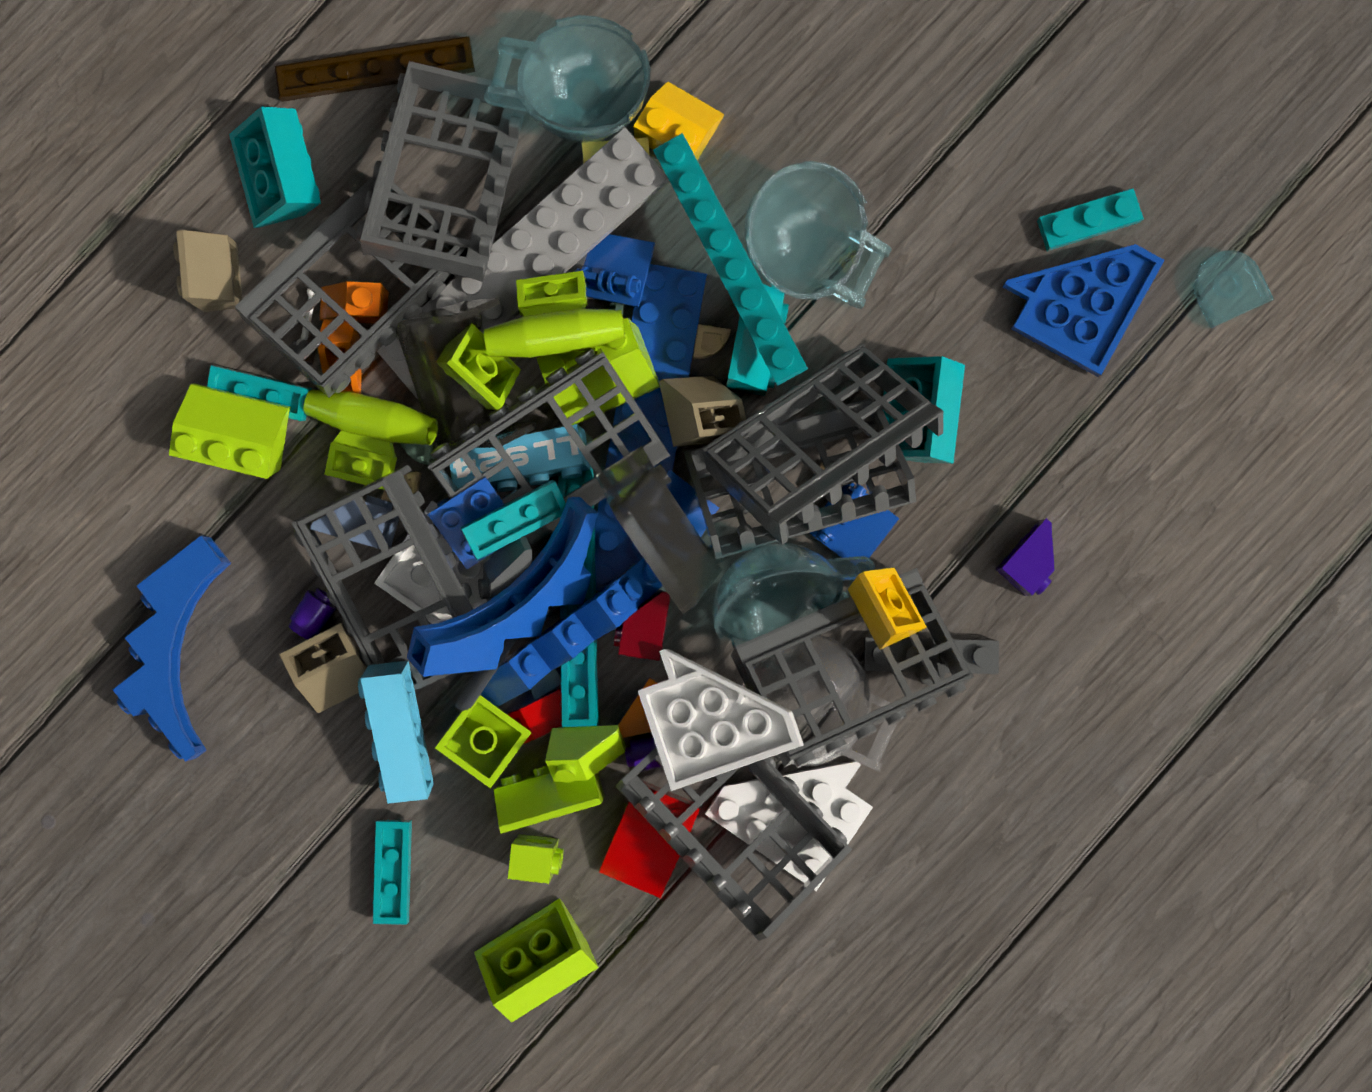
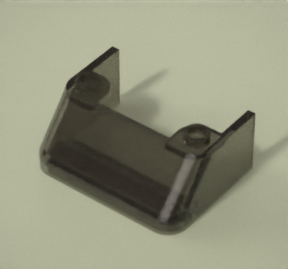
M498 297L463 301L411 316L400 321L397 325V336L422 413L435 418L438 422V431L434 440L438 446L446 442L450 446L461 439L459 434L475 423L478 427L482 426L490 420L488 415L494 411L486 409L476 399L472 398L468 391L447 375L436 361L445 346L471 323L481 330L482 315L480 312L499 305ZM514 422L495 436L503 446L537 429L536 422ZM488 439L487 441H485L484 443L480 444V445L477 446L476 448H495V447L492 445V443H491L490 440Z
M641 446L596 475V478L615 517L679 610L684 614L697 605L722 571L719 564L724 559L723 557L716 559L712 544L708 546L701 539L667 487L672 482L669 475L661 464L654 467L646 451Z

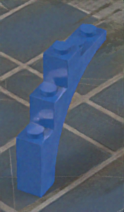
M568 497L559 523L546 546L532 564L510 586L479 607L440 623L414 627L407 659L423 677L497 669L504 649L505 639L540 636L544 621L547 618L549 606L583 604L592 575L583 564L587 557V550L593 530L596 526L598 512L581 497Z
M206 536L198 537L137 585V588L142 593L140 596L141 601L149 610L156 611L157 613L125 637L130 644L128 649L131 655L138 662H143L145 665L113 689L118 696L117 703L125 713L132 714V716L148 713L150 715L148 721L156 731L164 733L170 741L168 746L172 753L179 759L183 758L185 762L198 758L207 750L192 727L183 701L180 683V654L184 635L197 602L212 581L231 564L214 540Z
M651 552L646 554L590 599L541 633L540 636L535 637L507 656L480 695L498 707L530 690L549 672L572 660L594 640L620 626L638 610L637 608L670 580L669 576Z

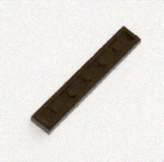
M469 36L277 65L275 66L279 98L284 102L398 84L400 73L406 74L409 61L462 74L475 72L471 40Z

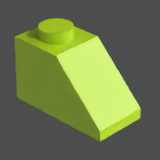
M618 725L552 728L545 762L554 782L587 781L625 752L626 746Z

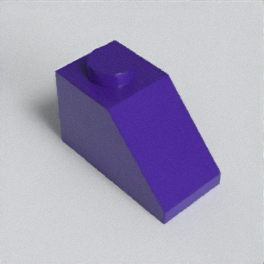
M1047 518L1038 520L995 569L1024 596H1032L1034 593L1040 595L1052 581L1048 578L1055 570L1052 523Z

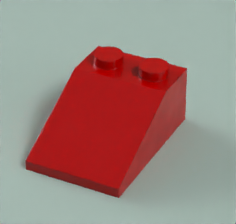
M642 780L643 783L654 794H656L661 789L658 786H655L651 783ZM670 791L660 799L676 818L694 803ZM628 801L599 873L661 899L680 856ZM700 807L682 823L689 832L692 830Z

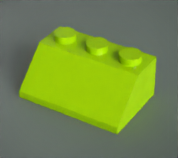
M629 318L623 319L625 338L599 345L592 349L594 352L600 348L602 349L633 399L660 388V384L639 327ZM586 350L536 358L545 384L548 383L546 377L560 367H563L566 371L577 364L575 358ZM603 365L581 379L594 400L616 386ZM575 383L553 397L567 418L588 405V402ZM620 392L599 407L602 412H605L627 401ZM591 411L590 413H588L587 415H585L584 417L577 420L571 425L578 424L582 421L596 416V414L594 413V411Z
M194 383L190 384L173 422L169 456L268 479L281 470L290 406Z
M547 765L533 769L534 775L521 779L520 773L502 778L500 779L502 785L494 789L498 825L501 834L600 805L605 797L598 773L587 781L554 782Z
M560 898L474 952L493 1006L510 1022H514L599 968L587 940Z

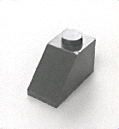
M526 536L500 548L483 564V579H478L481 599H486L487 602L510 586L532 564V549Z

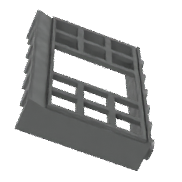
M409 61L406 74L400 73L398 79L397 93L400 94L398 103L392 102L390 108L389 122H392L390 132L385 131L382 137L381 151L384 152L382 161L377 160L374 166L373 181H376L374 191L369 190L367 192L365 211H368L366 220L359 222L356 240L361 242L363 255L368 254L465 276L483 282L527 107V89ZM419 87L442 92L438 112L414 106ZM449 95L473 100L468 119L445 114ZM480 102L504 107L499 126L476 121ZM412 114L435 120L430 139L407 134ZM442 122L466 127L461 146L438 141ZM473 129L497 134L492 153L469 148ZM404 142L490 161L478 212L392 193L391 189ZM388 200L412 205L407 226L383 221ZM420 208L444 213L439 233L415 228ZM451 215L475 220L470 240L446 235ZM385 229L405 234L403 243L379 238L380 230ZM412 236L437 241L435 249L431 250L410 245ZM444 243L468 248L466 257L442 252Z
M373 176L235 306L241 318L328 398L335 392H342L350 383V377L359 368L363 370L369 366L375 357L374 353L383 345H390L398 336V330L406 322H413L422 312V306L430 299L435 300L445 289V284L453 276H458L431 269L415 284L399 270L404 264L403 262L394 261L391 263L388 259L373 256L410 290L367 331L304 274L346 233L361 245V242L356 240L357 231L352 227L368 213V211H365V200L367 192L369 190L374 191L376 181H373ZM393 182L392 193L408 196ZM396 202L403 210L392 221L384 215L383 221L401 224L410 215L412 205ZM420 208L416 221L427 231L439 233L441 224L423 208ZM382 229L379 234V238L385 239L393 232L402 241L405 236L403 233ZM447 230L446 235L453 236V235ZM420 237L416 241L411 239L410 245L422 247L429 239ZM444 243V246L449 250V254L466 257L468 248ZM297 279L315 293L298 311L281 296ZM321 300L338 314L322 332L304 317ZM274 301L292 316L275 333L257 318ZM344 321L362 336L345 353L328 339ZM299 322L315 338L297 355L281 338ZM321 343L339 358L322 376L304 361Z
M861 343L854 349L845 352L830 365L819 369L813 376L801 384L792 387L786 394L774 402L765 405L762 410L747 420L739 422L735 428L720 438L712 440L708 446L702 449L706 470L783 545L788 541L785 522L796 515L804 523L810 522L814 517V502L824 496L831 504H836L842 497L841 484L852 478L858 485L866 483L869 478V464L879 459L886 467L892 465L896 459L895 446L905 440L912 448L918 447L922 442V428L924 426L928 427L937 436L943 434L944 411L927 400ZM860 370L866 374L861 379L856 375ZM847 379L853 383L837 395L830 391ZM874 381L887 394L881 397L867 384ZM858 390H861L874 402L856 414L842 401ZM821 396H824L870 437V439L824 470L777 428L778 425ZM895 399L909 412L902 415L889 402ZM882 408L896 421L877 433L864 419ZM768 432L774 435L773 438L756 449L751 445V443ZM779 443H782L795 456L775 468L763 454ZM742 449L748 453V455L730 467L724 462ZM756 460L769 474L749 486L736 472ZM802 462L816 476L796 488L783 474ZM776 480L789 494L772 506H769L756 492Z
M590 348L575 358L577 364L566 371L563 367H560L546 377L548 383L537 390L534 386L524 390L517 396L519 401L511 407L507 408L506 405H503L498 411L494 410L488 415L490 420L482 426L478 427L475 423L459 434L461 439L450 446L446 442L430 453L433 458L429 460L428 468L450 498L458 495L482 478H490L507 466L521 487L501 499L503 503L506 504L532 491V488L495 435L546 401L597 475L563 497L565 503L568 497H581L587 504L593 506L670 455L602 349L600 348L594 352ZM603 365L616 386L594 400L581 379ZM575 383L588 402V405L567 418L553 397ZM621 392L634 414L612 427L599 406ZM594 411L606 432L585 445L571 424ZM639 420L651 441L630 454L617 433ZM612 438L624 458L605 471H602L589 451ZM489 439L503 460L481 473L468 452ZM462 458L475 478L458 489L444 468L457 459ZM560 518L525 535L530 546L553 532Z
M869 398L848 404L847 406L857 414L874 401ZM837 408L781 423L777 426L801 450L816 446L825 469L858 447L853 435L863 432ZM882 408L864 419L870 427L876 428L877 432L889 426ZM768 432L751 443V445L756 449L773 438L774 435ZM846 437L851 451L828 457L823 443ZM779 443L763 454L766 459L791 453V451L782 443ZM899 444L895 446L896 459L892 465L888 467L883 465L869 469V478L866 482L869 495L852 499L850 495H844L842 492V497L837 504L818 509L817 505L813 504L814 517L810 522L804 523L797 515L785 522L787 539L916 502L914 477ZM708 445L683 451L716 559L778 542L762 525L751 528L746 523L743 514L749 512L743 506H740V503L724 487L703 492L700 478L711 476L706 470L702 450ZM742 449L724 462L730 467L748 455V453ZM756 460L750 463L754 468L756 478L745 481L749 486L764 477L760 464ZM895 471L901 483L900 486L885 489L883 485L875 486L872 477ZM849 478L841 486L854 483L855 481ZM765 486L761 489L764 501L769 506H772L774 502L768 486ZM729 494L733 509L711 515L706 500ZM737 516L740 525L737 529L738 532L718 538L714 523Z
M409 465L389 473L292 522L297 542L305 547L308 552L314 573L322 578L327 587V597L331 604L340 611L343 617V626L346 632L354 637L359 646L360 658L366 666L408 661V648L398 628L417 619L421 626L429 625L430 623L426 615L447 606L452 618L473 610L468 600L472 595L470 585L468 583L462 585L459 583L452 569L457 564L454 555L451 552L444 554L436 539L441 533L434 523L428 524L420 508L425 503L422 494L419 491L412 493L404 478V475L411 471ZM383 486L395 509L374 519L362 496ZM354 500L366 523L346 533L334 510ZM326 514L338 537L322 544L315 530L310 529V521ZM399 516L410 539L389 548L378 525ZM370 529L382 552L361 562L349 539ZM342 543L354 566L337 573L326 550ZM414 545L442 600L370 633L347 592L342 579ZM390 633L401 655L385 662L374 640ZM409 661L410 670L414 677L412 680L415 691L451 675L423 677Z
M917 568L901 574L899 577L937 646L925 651L918 635L915 633L909 636L918 655L898 664L888 646L881 649L905 697L851 721L811 641L816 636L862 617L852 597H848L735 646L731 657L746 688L768 699L766 694L789 685L800 707L792 711L794 718L803 715L814 736L813 739L804 742V746L779 754L784 767L795 763L797 768L815 760L814 754L823 749H826L828 754L847 745L845 739L856 735L858 740L876 732L875 726L884 721H887L889 726L905 719L907 717L905 712L916 707L921 712L937 704L935 698L945 693L948 698H951L967 690L965 684L974 676L970 673L923 584ZM803 643L814 665L792 674L781 652ZM941 653L952 674L943 680H940L930 660V657ZM774 655L785 678L762 687L752 665ZM922 661L933 684L912 693L901 670ZM818 672L829 695L807 704L796 681ZM833 702L844 725L822 734L811 711Z
M657 747L616 785V788L758 941L768 938L852 850L847 844L845 835L836 827L831 828L822 818L823 813L819 807L812 802H807L798 793L800 789L797 784L789 777L781 775L775 768L776 764L771 757L746 765V767L783 805L785 810L725 870L682 823L739 768L725 772L723 775L714 776L717 781L701 796L690 785L682 787L681 789L694 803L678 818L660 801L670 790L669 783L667 782L654 794L637 776L653 760L663 768ZM790 814L808 832L792 849L775 831ZM768 836L786 854L771 871L752 853ZM812 838L830 855L828 860L815 873L797 855ZM746 858L764 877L748 894L730 876ZM791 860L809 878L793 896L775 878ZM768 883L787 901L771 919L753 901Z

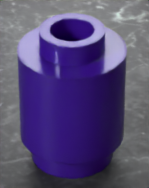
M319 588L315 592L307 590L290 616L292 621L288 627L305 639H310L320 634L336 610V607L329 601L327 592Z
M653 735L630 739V746L625 749L628 767L639 764L656 748ZM653 760L642 771L661 768V766Z

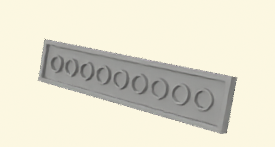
M624 127L492 245L483 282L458 275L435 300L431 299L422 307V312L413 322H406L398 330V336L390 345H383L377 352L418 400H422L449 376L436 361L445 346L471 323L484 334V329L513 320L520 313L517 303L516 280L566 273L669 182L666 174Z

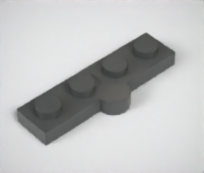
M864 637L863 670L891 671L873 637ZM904 638L888 646L897 664L918 655L910 638ZM920 639L925 651L937 646L933 639ZM953 639L971 674H999V641ZM941 653L930 657L940 680H943L945 673L951 672ZM922 661L901 670V672H916L920 682L925 685L933 684Z

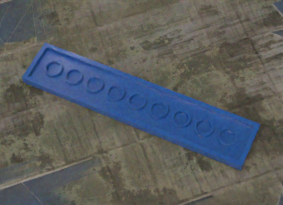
M653 264L649 266L639 307L634 306L631 321L639 327L659 381L662 379L689 378L707 278L705 273ZM661 388L639 396L634 400L670 456L599 501L595 526V575L597 591L611 583L646 554L651 552L656 560L658 557L660 545L636 528L633 523L667 470L673 471L677 446L673 447ZM627 402L616 407L613 427L634 414ZM639 420L617 433L630 454L651 441ZM610 438L605 470L624 458L612 438Z

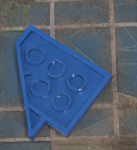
M1134 244L1009 279L1002 287L1026 300L1011 329L1099 377L1106 368L1165 260Z

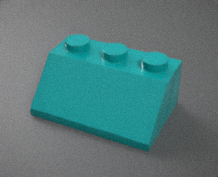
M260 107L229 134L254 228H261L304 216L321 204L319 188L314 179L311 158L306 149L303 128L299 122L296 109Z
M764 284L785 324L789 304L783 303L785 293ZM739 316L726 387L734 391L765 396L767 388H774L775 381L741 316Z
M943 356L888 358L887 366L932 404L944 411L943 434L937 436L928 427L924 426L922 428V442L918 447L912 448L905 440L899 444L906 461L954 464L965 364ZM895 399L889 402L902 415L909 412ZM883 410L889 425L896 421Z

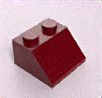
M663 591L623 622V626L616 628L613 646L619 647V655L660 661L661 655L659 651L663 647L671 598L670 592Z

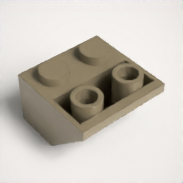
M187 230L176 231L177 242L173 244V252L180 266V275L176 278L180 296L203 312L236 309L235 306L243 299L237 243L228 235Z
M714 376L662 379L659 381L673 447L710 443L712 440L720 438L735 428L739 422L746 420L742 399Z
M343 623L279 654L294 685L317 713H321L358 694V680L368 667L360 658L359 646L354 637L346 632Z

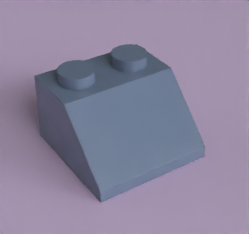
M368 495L366 497L365 503L374 519L392 511V503ZM354 500L334 510L346 533L366 523ZM327 515L312 522L311 530L338 537ZM399 516L378 525L389 548L392 546ZM370 529L349 539L353 542L380 549Z

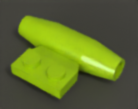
M583 271L516 280L517 303L522 317L484 329L485 348L487 355L490 357L532 358L582 351L625 338L621 310L585 309L588 305Z
M312 389L307 393L304 401V412L306 415L341 430L330 444L324 475L367 485L395 471L397 457L393 443L431 445L438 431V422L433 417L400 403L355 392H335L328 398L321 390Z

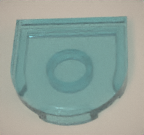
M1222 251L1205 260L1197 272L1193 286L1196 299L1210 328H1214L1274 300L1256 262L1246 254L1238 251Z

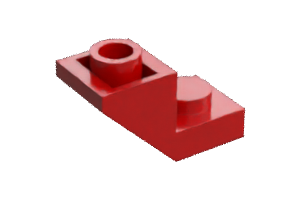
M561 688L543 695L526 706L507 713L508 716L531 732L524 744L551 732L552 728L562 726Z

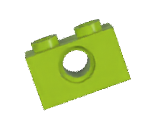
M519 834L511 844L507 879L549 884L553 875H558L559 869L562 867L564 849L558 848L559 839Z

